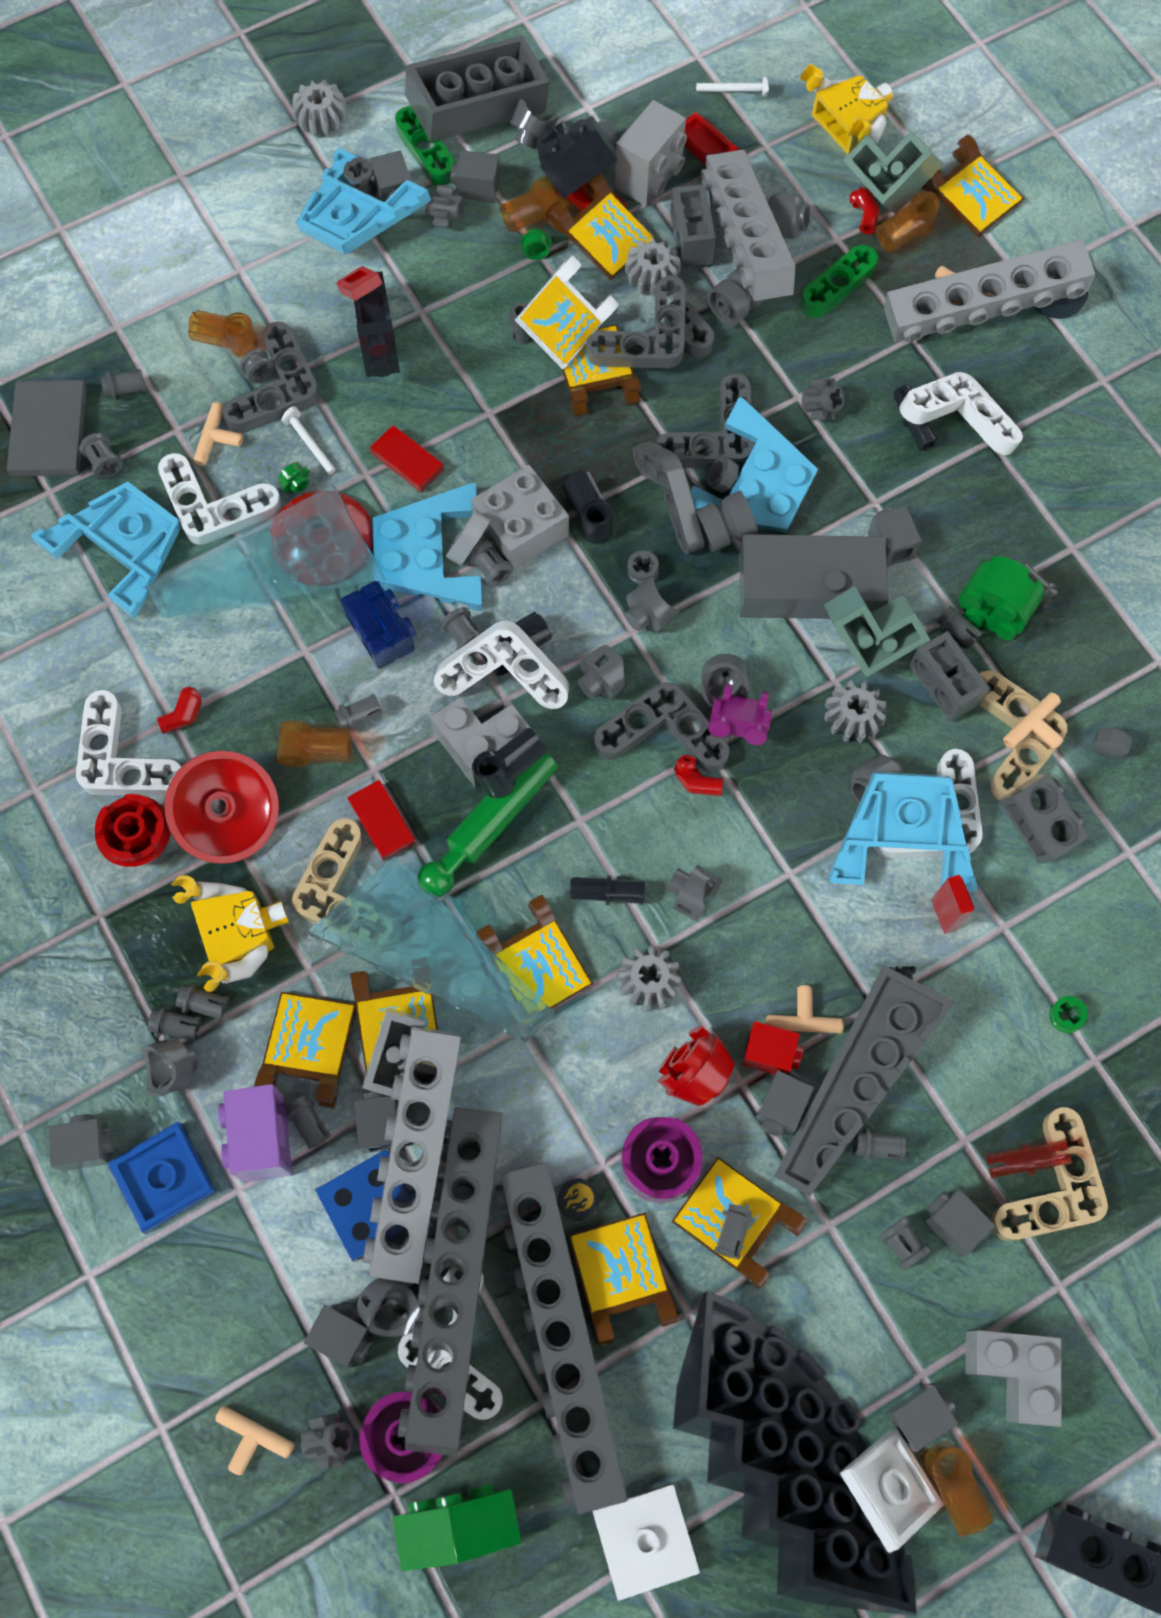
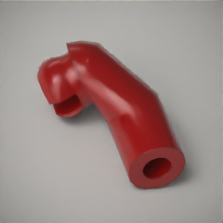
M859 187L858 190H853L850 193L849 202L853 208L861 207L863 215L859 230L863 234L870 235L875 232L880 207L868 188Z
M188 686L181 689L175 710L157 717L158 725L163 734L188 726L196 721L202 704L201 694L196 688Z
M682 755L677 759V764L674 767L675 776L689 793L712 796L722 795L723 778L702 776L696 767V759L690 755Z

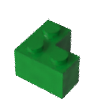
M493 1484L468 1489L469 1498L462 1500L461 1493L436 1498V1506L434 1505L433 1498L408 1503L409 1512L392 1516L401 1572L459 1564L521 1544L512 1490L494 1492Z

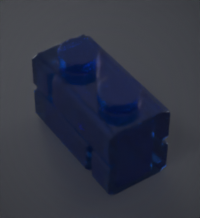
M375 580L361 587L359 591L356 590L342 597L340 602L343 612L377 669H381L393 663L395 659H400L414 651L413 637L417 635L416 630L407 616L401 619L396 611L400 606L390 588L384 591L379 581Z

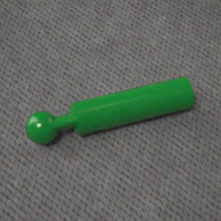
M548 753L516 777L515 787L507 796L496 799L486 794L446 839L449 847L447 854L440 861L429 862L421 867L417 875L418 886L426 896L438 898L448 894L454 885L453 873L463 862L475 864L555 773L558 766Z

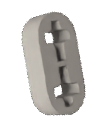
M474 510L445 557L461 566L484 533L490 519Z

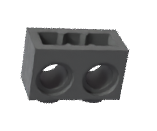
M705 184L672 188L670 218L681 267L713 264L716 236Z
M948 631L918 647L909 665L950 723L980 706L990 689Z
M1050 773L1031 778L998 800L1037 863L1054 861L1089 837L1083 828L1084 821L1075 810L1071 809L1064 797L1063 787L1055 778L1051 777ZM1034 792L1040 798L1039 809L1034 806L1032 801ZM1054 824L1060 830L1059 840H1056L1052 833Z

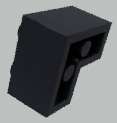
M593 115L586 120H578L569 130L563 122L557 126H549L541 132L539 139L536 140L541 169L563 199L618 161L613 144Z

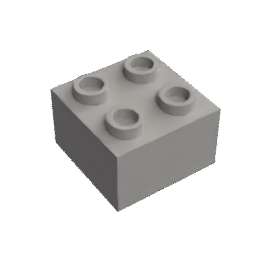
M655 100L648 105L616 143V156L618 160L615 164L616 190L644 206H647L655 196L659 197L662 194L667 181L672 175L676 176L680 172L685 161L683 157V146L687 139L685 134V117Z
M530 465L471 499L472 513L476 510L490 519L483 533L487 540L494 542L496 545L495 550L504 561L511 562L514 569L569 536V515Z

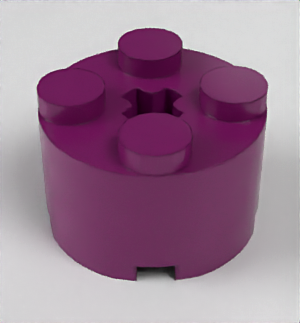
M653 1117L641 1121L629 1132L621 1153L620 1166L626 1184L637 1196L649 1202L663 1204L681 1198L693 1187L701 1173L703 1156L700 1140L691 1127L676 1118ZM666 1152L670 1156L667 1162L670 1167L666 1168L664 1165H661L659 1168L653 1165L655 1159L653 1153L662 1155Z
M407 1391L392 1393L378 1400L368 1412L360 1433V1449L368 1467L383 1479L399 1484L410 1483L423 1478L433 1471L444 1457L442 1454L406 1450L405 1443L397 1444L395 1436L398 1435L402 1409L410 1410L412 1392ZM426 1396L423 1399L421 1406L427 1413L436 1414L442 1411L440 1406L430 1397Z

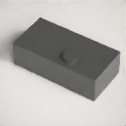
M522 35L406 65L405 96L430 142L510 121L520 98L526 102L531 114L545 111L550 81Z
M743 534L739 552L740 617L830 619L824 604L856 586L872 613L889 601L885 537Z

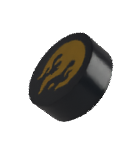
M572 1179L561 1187L558 1194V1205L561 1212L567 1218L575 1221L585 1220L596 1210L598 1203L597 1191L587 1180Z

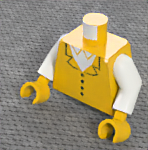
M809 64L801 74L800 79L807 82L806 88L809 92H816L812 116L847 154L866 135L878 143L886 126L887 103L893 99L891 87L887 83H882L873 88L863 76L859 75L850 79L829 80L823 77L824 74L820 68Z
M188 875L177 877L171 884L172 886H181L186 891V893L178 892L173 896V900L176 903H185L191 896L196 900L191 902V906L209 962L202 966L197 976L209 975L213 978L207 981L204 989L208 992L214 991L220 982L230 983L252 977L266 960L268 952L274 948L269 929L289 923L282 901L261 908L254 892L247 891L242 887L214 882H195Z

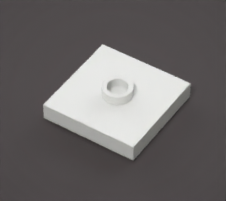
M897 1428L886 1432L840 1472L888 1553L898 1550L944 1506V1503Z
M673 1484L628 1498L627 1502L593 1511L618 1601L700 1573Z

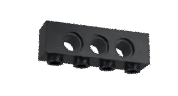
M1066 1503L1064 1510L1050 1507L1036 1549L1035 1558L1161 1615V1545L1151 1541H1147L1146 1547L1130 1541L1132 1532L1109 1522L1106 1523L1105 1529L1089 1522L1092 1514ZM1093 1536L1097 1542L1098 1550L1092 1559L1087 1560L1083 1554L1082 1545L1087 1537ZM1134 1555L1138 1561V1571L1134 1577L1128 1579L1124 1572V1562L1127 1557Z

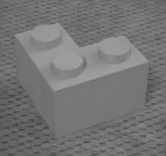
M461 697L430 717L433 733L475 788L481 785L472 771V763L476 756L483 751L499 750L525 728L530 727L512 704L481 724Z
M386 1007L363 1082V1089L392 1096L395 1075L403 1076L405 1060L398 1059L402 1034L410 1035L411 1026L423 1028L425 1024L424 1018ZM421 1061L414 1067L413 1074L420 1081H429L435 1076L437 1067L430 1061ZM420 1101L413 1102V1103H415V1104L422 1105V1106H425V1107H428V1108H429V1106H428L427 1104H425L424 1102H420Z
M981 1330L966 1331L965 1374L1006 1378V1422L1062 1427L1061 1338Z

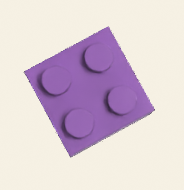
M273 1084L223 1091L224 1103L219 1104L218 1115L221 1128H226L227 1144H222L221 1147L224 1168H229L230 1174L244 1183L293 1176L288 1121L286 1119L287 1111L285 1109L286 1097Z

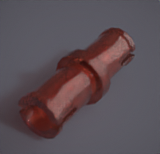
M1066 1138L1030 1146L1029 1142L1022 1143L1021 1148L991 1154L986 1153L987 1164L1005 1162L1004 1166L989 1168L991 1179L1027 1172L1028 1176L1035 1175L1036 1170L1066 1164L1072 1165L1070 1153L1052 1156L1053 1152L1068 1150Z

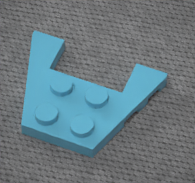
M338 148L333 154L334 163L331 169L326 168L321 176L323 183L318 192H312L296 223L300 232L346 255L429 203L431 197L427 189L408 180L385 202L347 185L349 181L344 176V166L347 162L359 157Z
M739 397L725 423V429L756 444L729 495L742 491L759 530L787 533L818 469L745 399ZM692 487L690 493L695 510L710 503L721 507L722 499L700 488Z
M127 481L88 503L90 507L73 516L68 513L57 519L59 523L45 531L42 528L35 531L31 538L37 545L58 560L82 535H85L123 564L130 572L108 594V597L112 603L135 619L182 525L179 519Z
M469 483L373 517L374 576L376 587L418 597L422 594L439 598L440 602L453 605V602L468 605L469 609L483 611L481 576L444 578L442 519L469 518L471 516V499L477 496L476 483Z
M873 771L830 870L829 882L864 885L867 848L869 846L943 851L940 887L947 878L960 875L968 891H977V882L970 863L971 857L965 842L962 829L963 823L952 778L945 775Z

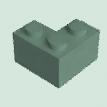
M912 131L908 133L889 155L878 143L866 135L843 160L882 205L894 214H897L944 165L934 152Z
M856 586L824 604L833 625L865 677L870 676L930 641L904 594L872 613Z

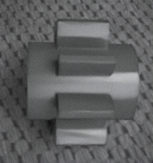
M438 185L437 192H429L431 201L426 204V215L434 217V226L452 228L453 221H461L464 199L462 196L456 195V187Z
M834 378L811 379V386L807 387L802 394V406L805 411L811 412V420L835 419L834 412L840 411L844 404V392L840 386H835Z
M338 1413L310 1418L309 1425L311 1428H308L301 1434L303 1458L315 1461V1470L344 1465V1455L353 1449V1434L350 1425L339 1422Z

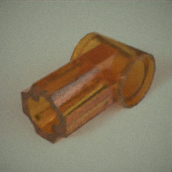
M545 176L535 181L530 187L529 192L499 206L506 228L509 232H515L539 220L545 219L547 221L552 215L550 213L551 210L560 202L568 210L570 205L568 200L562 198L548 177Z
M929 191L916 193L907 207L877 226L875 234L880 246L886 252H894L916 236L930 234L934 229L940 207L937 195Z
M200 310L192 311L188 320V336L190 340L228 348L234 356L243 358L252 350L259 349V340L251 318L248 315L236 312L223 316Z
M299 721L282 722L279 727L276 761L290 767L307 766L309 761L349 763L352 747L350 729L312 728L309 724Z
M944 1443L934 1444L930 1447L924 1457L925 1471L934 1480L957 1535L963 1537L986 1529L989 1524L993 1523V1520L972 1474V1462L967 1453L960 1448ZM952 1454L956 1462L955 1470L951 1475L944 1477L940 1469L941 1460L945 1455Z

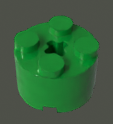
M993 556L990 561L986 562V558L981 560L960 593L959 603L964 611L963 616L977 628L982 626L996 633L1001 639L1012 641L1017 634L1023 631L1045 594L1044 586L1039 579L1034 583L1028 577L1030 570L1021 563L1006 557Z

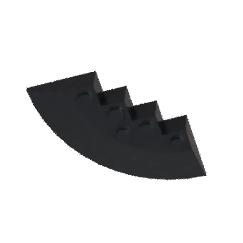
M706 1291L702 1295L676 1386L673 1429L710 1439L707 1483L744 1493L742 1538L779 1548L777 1594L819 1605L907 1616L917 1615L915 1577L911 1554L905 1553L904 1544L898 1550L888 1553L840 1474L842 1470L868 1449L857 1430L861 1419L848 1399L839 1400L830 1383L824 1378L826 1374L824 1369L804 1349L798 1351L783 1337L784 1332L774 1325L768 1327L757 1318L751 1316L752 1311L742 1305Z

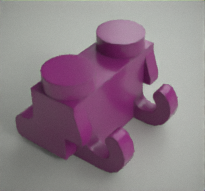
M726 683L723 698H715L708 727L709 732L716 737H725L728 734L743 737L752 745L765 743L772 716V710L765 709L769 693L762 691L760 701L731 694L733 685Z

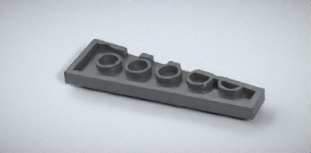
M883 965L774 1177L811 1196L950 1011L955 1001Z

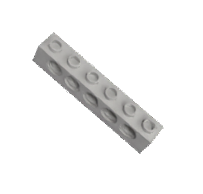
M745 150L706 155V169L701 172L702 184H705L706 190L709 191L711 208L717 210L718 226L725 230L726 245L728 248L732 247L734 265L736 268L740 267L743 287L749 288L753 301L794 295V261Z
M1081 239L889 291L886 295L884 311L894 342L905 341L910 343L918 341L925 335L936 332L945 334L958 326L969 323L971 325H978L995 316H1012L1021 311V309L1033 306L1037 308L1045 307L1053 301L1062 298H1078L1089 291L1096 274L1084 240ZM1048 275H1055L1059 279H1052ZM1016 284H1023L1027 288H1020ZM989 292L994 294L995 297H988L983 293ZM951 301H958L963 305L956 306L953 305ZM918 310H927L931 314L924 315L919 313Z
M411 1026L410 1035L402 1034L398 1059L405 1060L403 1076L395 1075L391 1099L399 1101L396 1116L388 1115L384 1140L391 1141L389 1157L381 1156L377 1181L384 1182L382 1198L374 1197L370 1222L377 1223L375 1239H366L363 1263L370 1264L369 1277L419 1284L461 1040L459 1033ZM421 1061H430L437 1067L435 1076L429 1081H420L413 1074L414 1067ZM420 1101L429 1106V1115L422 1121H412L408 1118L406 1110L413 1102ZM413 1142L421 1146L423 1152L419 1159L408 1162L401 1158L399 1151L406 1143ZM404 1183L411 1185L416 1193L410 1201L400 1202L393 1197L392 1192L396 1186ZM393 1225H402L409 1232L406 1239L398 1243L388 1240L385 1233Z

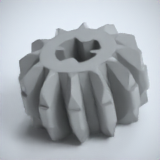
M311 79L310 86L300 85L299 93L293 94V117L303 132L310 131L314 137L319 132H323L328 136L329 130L339 131L340 124L345 123L346 101L336 84L328 85L325 79L320 84H315Z
M652 237L648 244L639 240L637 248H630L627 262H625L626 276H628L630 287L638 286L640 294L648 290L654 297L656 284L661 278L665 276H679L681 262L680 258H678L676 247L668 248L667 240L659 244Z
M852 680L847 682L845 689L837 686L833 690V697H829L826 700L825 707L828 711L824 716L825 722L834 723L831 727L832 734L840 731L844 733V742L849 741L851 735L855 736L859 744L865 740L866 735L873 738L879 731L878 727L883 726L886 721V715L883 714L887 707L886 701L877 700L880 695L879 689L871 692L867 691V681L863 682L860 688H857Z
M653 945L648 947L646 956L643 955L639 948L633 949L634 960L623 957L621 965L626 970L618 971L616 976L618 981L624 982L619 987L620 995L633 993L629 999V1005L634 1007L639 1000L644 1001L643 1010L645 1012L650 1011L651 1001H655L660 1010L666 1007L664 997L675 1000L678 993L673 987L680 986L682 983V977L674 974L679 970V963L676 961L666 964L670 955L667 950H664L659 957L654 956L655 946ZM651 972L656 975L655 982L650 981L647 985L642 982L643 975L648 976Z

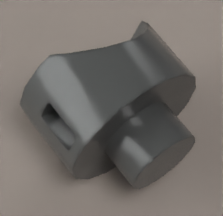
M520 98L510 122L519 128L515 140L535 149L536 140L539 139L541 132L549 126H555L559 117L555 114L548 116L532 115L527 108L526 102Z
M652 577L644 580L634 591L627 595V603L630 609L625 612V618L637 631H642L646 627L653 632H659L679 614V609L673 608L662 599Z
M600 646L580 662V668L584 675L577 683L589 698L594 699L601 694L610 700L626 688L627 681L624 679V661L609 646ZM605 658L606 662L601 664V661Z
M729 653L718 654L711 657L704 664L701 671V694L710 705H714L715 698H723L726 683L733 685L732 695L745 698L749 695V668L740 657Z
M697 865L691 874L678 868L666 888L667 891L678 896L673 909L698 922L705 909L704 899L717 893L723 879L700 865Z
M168 1038L140 1048L146 1062V1092L149 1095L160 1097L185 1089L190 1084L192 1072L197 1069V1057L192 1048L185 1047L175 1038Z
M377 1278L365 1287L357 1303L360 1319L370 1332L379 1336L401 1337L408 1335L413 1330L414 1323L419 1320L421 1314L417 1298L403 1281Z

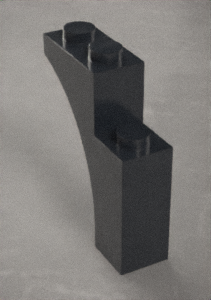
M383 271L377 272L383 284L369 294L354 301L357 319L356 326L366 378L374 376L386 377L393 373H400Z

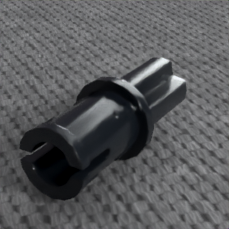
M909 384L898 387L894 391V399L898 407H900L908 392L912 390ZM905 418L903 419L902 423L904 427H908L919 451L929 450L938 444L939 438L936 436L930 422L914 424Z
M607 875V879L573 877L570 881L569 894L571 899L605 901V905L608 906L610 902L643 905L645 881L613 880L609 875Z

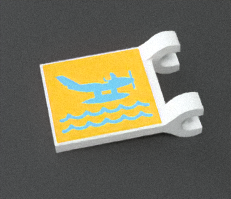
M573 255L566 262L562 263L550 280L515 319L562 369L570 363L586 344L587 338L596 332L601 324L620 305L609 295L604 302L601 301L594 309L572 286L569 279L582 266Z

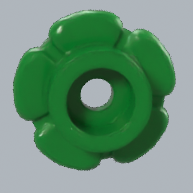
M531 229L520 239L521 250L528 259L541 260L550 252L551 236L546 235L543 230Z
M293 462L286 466L278 476L282 490L286 493L293 492L294 494L304 491L310 483L308 479L310 470L308 467H302L299 462Z

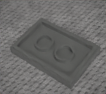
M84 380L15 381L7 472L10 477L79 475L81 460L79 446L83 436L87 389Z

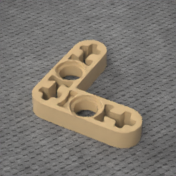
M990 670L980 673L987 685L990 683L994 686L993 691L986 694L980 706L1011 728H1014L1024 717L1014 716L1009 710L1010 703L1020 702L1024 704L1028 714L1040 703L1039 700L1000 673ZM1004 693L1008 694L1003 704L1000 705L998 703L1000 698H1002ZM1052 711L1043 721L1053 726L1054 730L1064 738L1067 733L1065 719L1055 711ZM1031 731L1012 750L990 781L992 794L1000 800L1035 777L1055 749H1052L1036 733ZM1022 749L1033 750L1038 757L1037 764H1025L1020 759L1019 751ZM1015 769L1021 774L1013 783V787L1007 790L1002 785Z
M347 818L338 819L328 828L292 897L293 907L298 915L306 921L370 950L384 951L393 944L396 936L391 920L379 912L337 894L363 842L361 830L356 822ZM347 830H350L353 840L344 841L340 851L345 858H341L335 853L340 845L337 834H345ZM328 860L336 862L338 864V871L333 877L322 878L318 875L317 870L322 862ZM313 894H316L318 903L327 907L325 919H322L324 915L322 909L316 906H310L308 910H305L302 899L304 897L310 899ZM342 908H348L354 912L352 923L344 927L336 925L333 919L335 913ZM366 916L364 919L365 924L373 929H377L380 924L383 925L384 932L387 934L386 937L379 936L375 941H372L371 933L360 927L362 917Z
M1060 1107L1048 1113L1043 1121L1044 1136L1061 1191L1010 1202L996 1208L991 1215L990 1221L995 1225L992 1230L998 1238L1005 1241H1016L1091 1224L1101 1220L1106 1215L1108 1209L1107 1198L1083 1121L1080 1115L1073 1109ZM1059 1116H1061L1063 1122H1070L1072 1129L1066 1131L1068 1142L1071 1143L1076 1140L1078 1146H1072L1063 1151L1060 1150L1059 1145H1063L1067 1141L1064 1132L1056 1131L1054 1128V1124L1059 1122ZM1069 1154H1075L1083 1160L1085 1170L1081 1176L1075 1177L1067 1172L1065 1160ZM1089 1180L1091 1186L1084 1187L1083 1191L1086 1199L1094 1200L1096 1207L1090 1210L1091 1216H1089L1087 1210H1080L1078 1207V1203L1084 1200L1081 1188L1073 1191L1071 1184H1079ZM1043 1202L1052 1203L1057 1207L1059 1219L1056 1224H1045L1039 1217V1207ZM1028 1205V1211L1025 1209L1024 1206ZM1006 1211H1009L1011 1217L1023 1216L1029 1213L1031 1222L1015 1226V1233H1012L1010 1227L1003 1228L1001 1220L1007 1217ZM1031 1223L1034 1226L1035 1230H1031Z

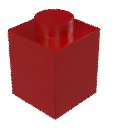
M754 1021L749 1031L741 1066L773 1075L777 1071L789 1075L792 1068L798 1070L804 1047L797 1045L800 1033Z

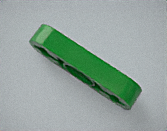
M406 106L399 109L395 115L396 130L399 137L430 182L436 185L449 184L451 182L452 164L455 163L453 156L441 139L431 142L434 145L428 150L419 149L417 147L419 143L423 141L430 142L412 107ZM410 123H411L412 125L415 124V126H416V131H415V132H413V128H412V126L410 125ZM437 159V163H438L439 166H440L442 169H444V170H441L439 167H436V168H435V161H434V160Z
M858 245L847 252L806 286L801 300L802 311L813 318L823 317L874 274L878 261L876 251L869 246ZM856 261H857V262H859V263H861V264H859V265L856 267L855 273H854L853 270H854V268H855V264H856ZM835 276H841L847 280L848 284L841 287L836 286L830 279ZM825 291L826 293L824 294L823 300L821 302L818 299L823 295V292Z

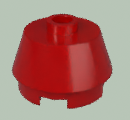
M126 794L108 807L105 805L100 810L95 822V841L99 851L108 861L123 867H137L154 862L162 855L170 838L163 806L154 799L139 794Z
M697 1026L688 1032L692 1038L690 1042L684 1043L679 1049L675 1046L667 1055L659 1069V1072L664 1076L657 1080V1082L666 1089L668 1096L696 1106H703L713 1097H718L725 1090L734 1068V1061L717 1033H710L704 1027Z

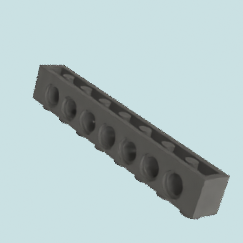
M454 1107L453 1120L446 1121L443 1144H449L447 1159L440 1158L436 1179L437 1183H443L441 1198H433L430 1222L437 1223L435 1238H427L424 1263H431L429 1279H421L418 1304L425 1305L423 1322L415 1321L411 1347L419 1348L416 1365H408L405 1391L412 1392L410 1410L402 1409L398 1430L399 1437H406L405 1447L408 1451L458 1456L502 1112ZM464 1148H473L479 1153V1156L474 1160L467 1161L462 1159L458 1153ZM460 1186H466L473 1190L474 1195L467 1200H459L454 1197L452 1192ZM453 1226H462L469 1232L468 1236L460 1241L450 1239L446 1233ZM448 1266H456L463 1272L462 1278L456 1282H447L440 1274ZM451 1308L457 1313L458 1317L452 1324L442 1325L434 1318L435 1313L439 1309ZM436 1350H444L451 1355L452 1361L447 1367L436 1369L428 1362L430 1354ZM429 1394H439L445 1399L446 1405L441 1412L430 1414L421 1406L423 1399Z
M548 1163L500 1174L502 1184L495 1186L500 1210L508 1208L511 1224L504 1226L509 1250H518L521 1265L513 1267L518 1291L527 1290L530 1306L522 1308L528 1333L536 1331L540 1348L532 1350L537 1375L546 1374L549 1391L542 1392L547 1418L555 1417L559 1434L551 1436L557 1462L565 1460L569 1478L561 1480L567 1506L575 1505L579 1515L627 1502ZM530 1200L537 1202L541 1207L539 1218L533 1222L523 1221L518 1216L520 1205ZM537 1240L546 1242L551 1248L549 1258L542 1263H535L527 1256L529 1245ZM545 1281L555 1282L561 1291L559 1299L550 1305L541 1303L536 1295L538 1286ZM554 1322H562L570 1330V1339L564 1346H552L546 1339L547 1328ZM563 1364H572L580 1372V1381L573 1389H563L556 1382V1371ZM577 1406L585 1408L590 1415L589 1426L586 1430L578 1433L571 1431L565 1422L567 1412ZM586 1450L595 1452L600 1458V1467L591 1476L580 1474L575 1466L577 1456Z

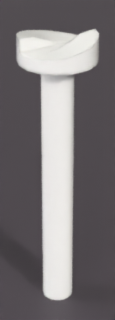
M763 77V83H697L696 92L762 91V97H766L767 92H769V82L767 77Z
M296 406L290 407L284 413L281 421L284 425L292 424L329 475L333 474L336 469L298 420L301 415L300 411Z

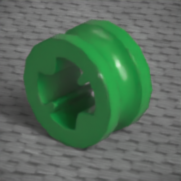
M1065 996L1052 1005L1049 1018L1057 1030L1070 1034L1076 1032L1085 1024L1088 1018V1011L1080 999ZM1060 1006H1065L1067 1010L1074 1008L1077 1015L1073 1020L1077 1021V1023L1072 1024L1069 1019L1062 1021L1059 1015L1063 1010L1060 1009Z

